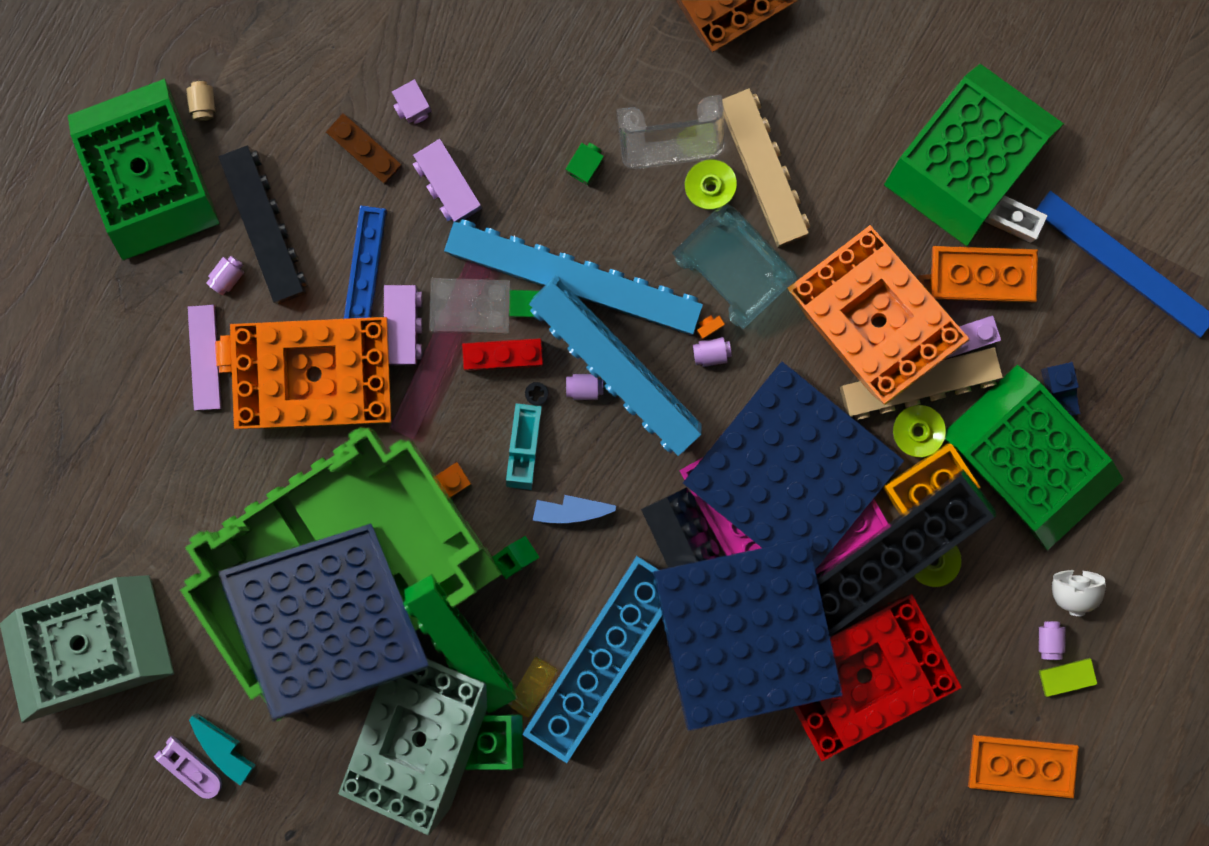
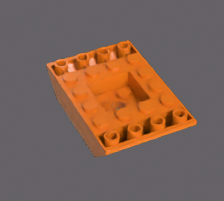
M871 225L787 288L807 319L869 393L884 405L969 341L966 334ZM878 316H882L887 320L886 324L880 328L872 325L873 319Z
M387 317L230 324L234 429L338 426L391 422ZM313 367H318L322 372L321 378L316 382H312L308 377V372Z

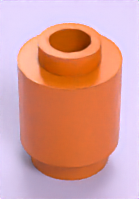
M230 335L220 336V341H215L216 367H219V373H232Z

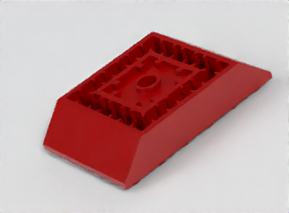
M909 594L858 618L830 636L842 696L794 706L793 708L820 760L824 761L962 687L913 594ZM862 668H867L871 672V678L866 683H861L857 679V672Z

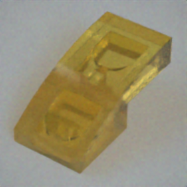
M535 656L515 689L516 699L507 705L529 718L558 669Z

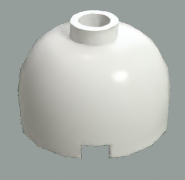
M1074 570L1061 571L1054 574L1052 582L1053 597L1062 609L1069 611L1070 615L1084 616L1086 612H1091L1098 608L1103 601L1106 591L1105 578L1089 571H1083V576H1072Z

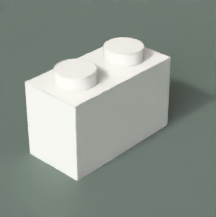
M1004 196L984 222L1031 243L1037 239L1047 215Z

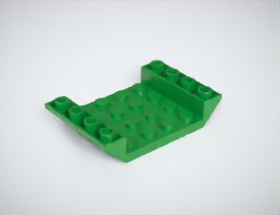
M979 64L964 76L902 154L884 186L964 246L968 247L983 228L984 221L1045 144L1048 145L1064 123L982 64Z
M1016 365L996 383L997 385H994L946 429L944 440L948 444L952 443L958 454H962L1026 523L1030 528L1029 532L1048 550L1124 479L1112 459L1037 379L1019 365Z

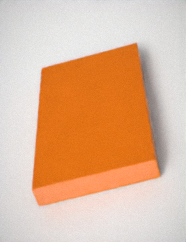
M933 246L931 295L934 299L1035 303L1037 302L1038 249Z
M973 735L968 787L1074 798L1079 746Z

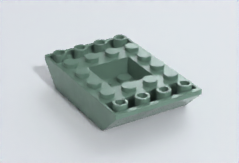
M149 575L115 577L16 609L0 623L22 723L174 675ZM79 637H83L85 639L84 647L81 650L75 651L73 649L74 641Z
M426 659L428 669L378 686L338 794L424 834L430 835L450 810L487 711L486 683ZM420 732L426 735V743L422 747L416 741L417 735Z

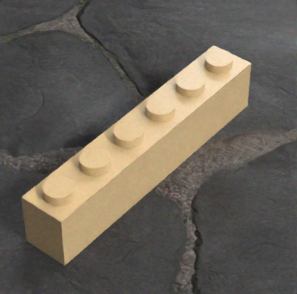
M749 88L720 100L719 106L777 248L806 237L808 235L807 229L810 228L808 218L805 213L801 215L797 206L801 204L799 196L795 189L792 191L788 184V181L791 180L786 166L781 167L778 159L781 153L777 143L770 140L768 133L771 132L766 117L761 118L758 110L761 108V104L757 94L752 95Z
M994 347L943 360L886 405L871 395L860 381L840 387L846 414L854 416L855 420L870 417L869 411L879 409L880 414L894 411V405L904 403L906 408L921 404V398L930 396V400L934 401L946 398L945 392L955 390L956 395L970 392V386L980 384L981 389L997 385L996 379L1003 377Z

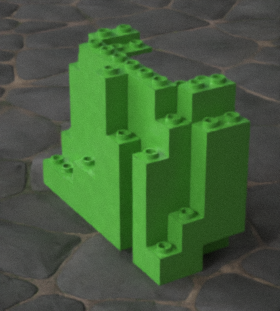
M360 427L348 435L349 441L332 451L334 456L328 460H325L323 457L311 465L313 470L303 475L302 472L296 474L288 480L290 485L285 488H280L279 486L266 494L268 499L261 504L258 501L250 504L244 509L246 513L238 519L235 515L222 523L224 528L218 532L201 531L189 539L191 544L185 548L201 573H197L184 581L186 586L180 591L251 700L260 695L265 702L219 579L220 571L371 523L403 602L406 601L404 590L431 574L448 595L447 600L452 607L502 574L491 558L492 555L487 547L483 546L468 521L464 520L413 441L408 440L406 442L401 439L389 447L391 451L389 453L374 429ZM409 615L414 630H418L420 628L418 619L415 615Z

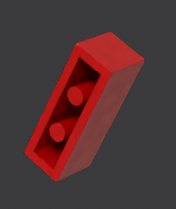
M541 338L462 343L463 367L465 371L543 367Z

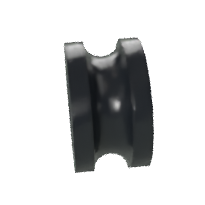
M533 382L526 387L525 397L532 405H542L548 398V390L543 383ZM536 386L541 387L540 391L544 390V397H539L538 401H533V396L530 397L529 392L534 391Z

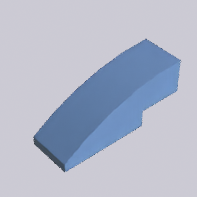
M568 495L564 496L563 505L537 500L533 521L547 523L586 521L614 512L616 505Z

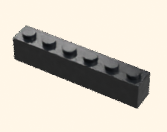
M247 145L218 156L273 302L278 305L307 294L304 288L308 286L303 271L298 272L295 264L299 262L294 247L289 248L286 238L290 237L285 223L280 224L277 214L280 213L279 206L275 198L271 200L267 191L271 189V185L266 174L261 175L258 167L262 165L257 150L252 151Z

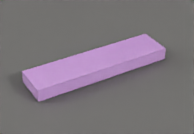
M215 305L188 306L194 410L222 409L219 367H216L215 341H217Z

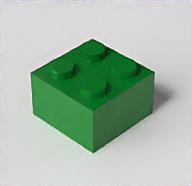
M485 715L465 770L523 768V716Z

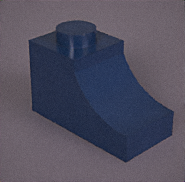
M1073 362L1041 369L1045 388L1071 416L1080 414L1077 397L1079 386Z

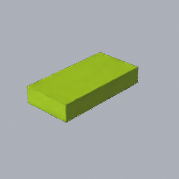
M1090 658L1039 670L1046 697L1097 685Z

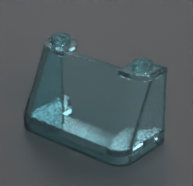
M729 204L715 210L672 252L680 267L691 270L696 268L731 305L728 308L730 313L728 315L729 319L742 329L748 326L797 280L796 274L746 219Z

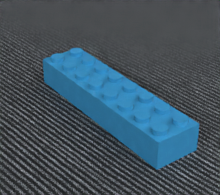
M556 275L533 297L529 304L532 307L531 313L539 321L544 319L551 326L549 331L558 340L563 338L570 345L568 347L570 353L577 359L581 357L588 364L586 366L588 371L595 378L600 376L607 383L605 388L614 397L619 395L625 401L623 405L626 410L633 416L637 414L643 420V427L652 435L656 433L662 439L660 441L661 445L669 453L674 451L679 456L701 435L702 424Z
M636 556L523 731L522 735L565 763L571 758L662 616L653 571H658L659 569L639 556Z

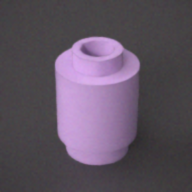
M223 256L208 277L210 279L206 283L221 295H224L226 291L230 292L244 273L241 269L243 264L233 256L229 258Z
M723 337L699 341V344L693 345L696 365L702 364L705 367L727 363V357H732L729 341L724 342Z
M573 374V377H566V397H573V400H598V395H603V379L595 378L592 374Z
M1045 621L1044 626L1039 627V652H1041V659H1063V653H1065V627H1060V622Z

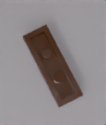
M344 113L326 131L333 140L384 185L402 166Z

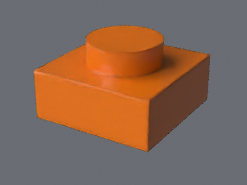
M710 315L698 323L701 328L697 329L696 332L701 340H703L725 324L720 316L714 319Z
M458 462L436 475L450 498L471 485L470 480Z

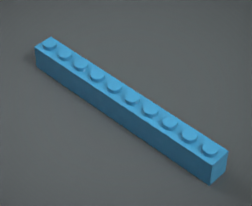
M461 219L460 223L455 221L453 223L444 249L445 254L541 286H545L556 275L580 299L691 336L694 333L703 304L698 303L699 298L688 294L680 297L673 294V289L660 285L658 289L648 286L649 282L641 278L634 277L633 281L623 278L624 273L610 269L609 273L599 270L600 265L593 262L585 261L584 264L575 262V257L561 252L559 256L549 253L550 249L542 245L535 244L534 248L524 245L525 240L511 236L510 240L500 237L501 232L494 229L486 228L485 231L476 229V224Z

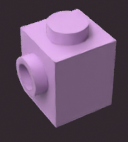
M415 79L392 91L398 102L393 106L400 119L406 117L408 123L414 121L416 124L428 118L427 113L431 112V109Z

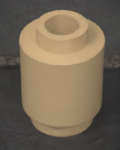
M206 81L192 82L191 87L186 89L189 114L192 115L194 121L213 119V113L215 112L213 87L207 85Z

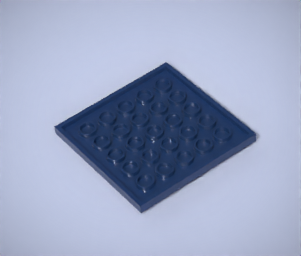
M781 361L683 481V484L761 548L808 538L814 569L816 570L904 460Z
M371 523L219 572V579L273 722L428 669V662Z
M808 538L653 571L688 731L842 696Z

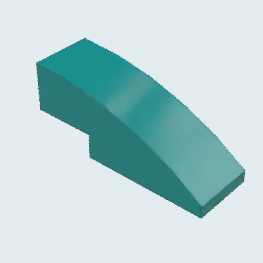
M517 403L515 405L506 487L532 490L542 406Z
M199 714L192 715L189 721L204 751L229 778L241 786L245 783L256 764L235 751L240 741Z

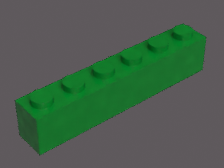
M432 574L404 590L406 601L403 604L410 616L415 615L421 631L425 635L429 634L431 636L433 646L437 652L444 653L450 669L486 683L487 711L489 714L516 699L512 681L457 607L450 605L447 600L448 595Z

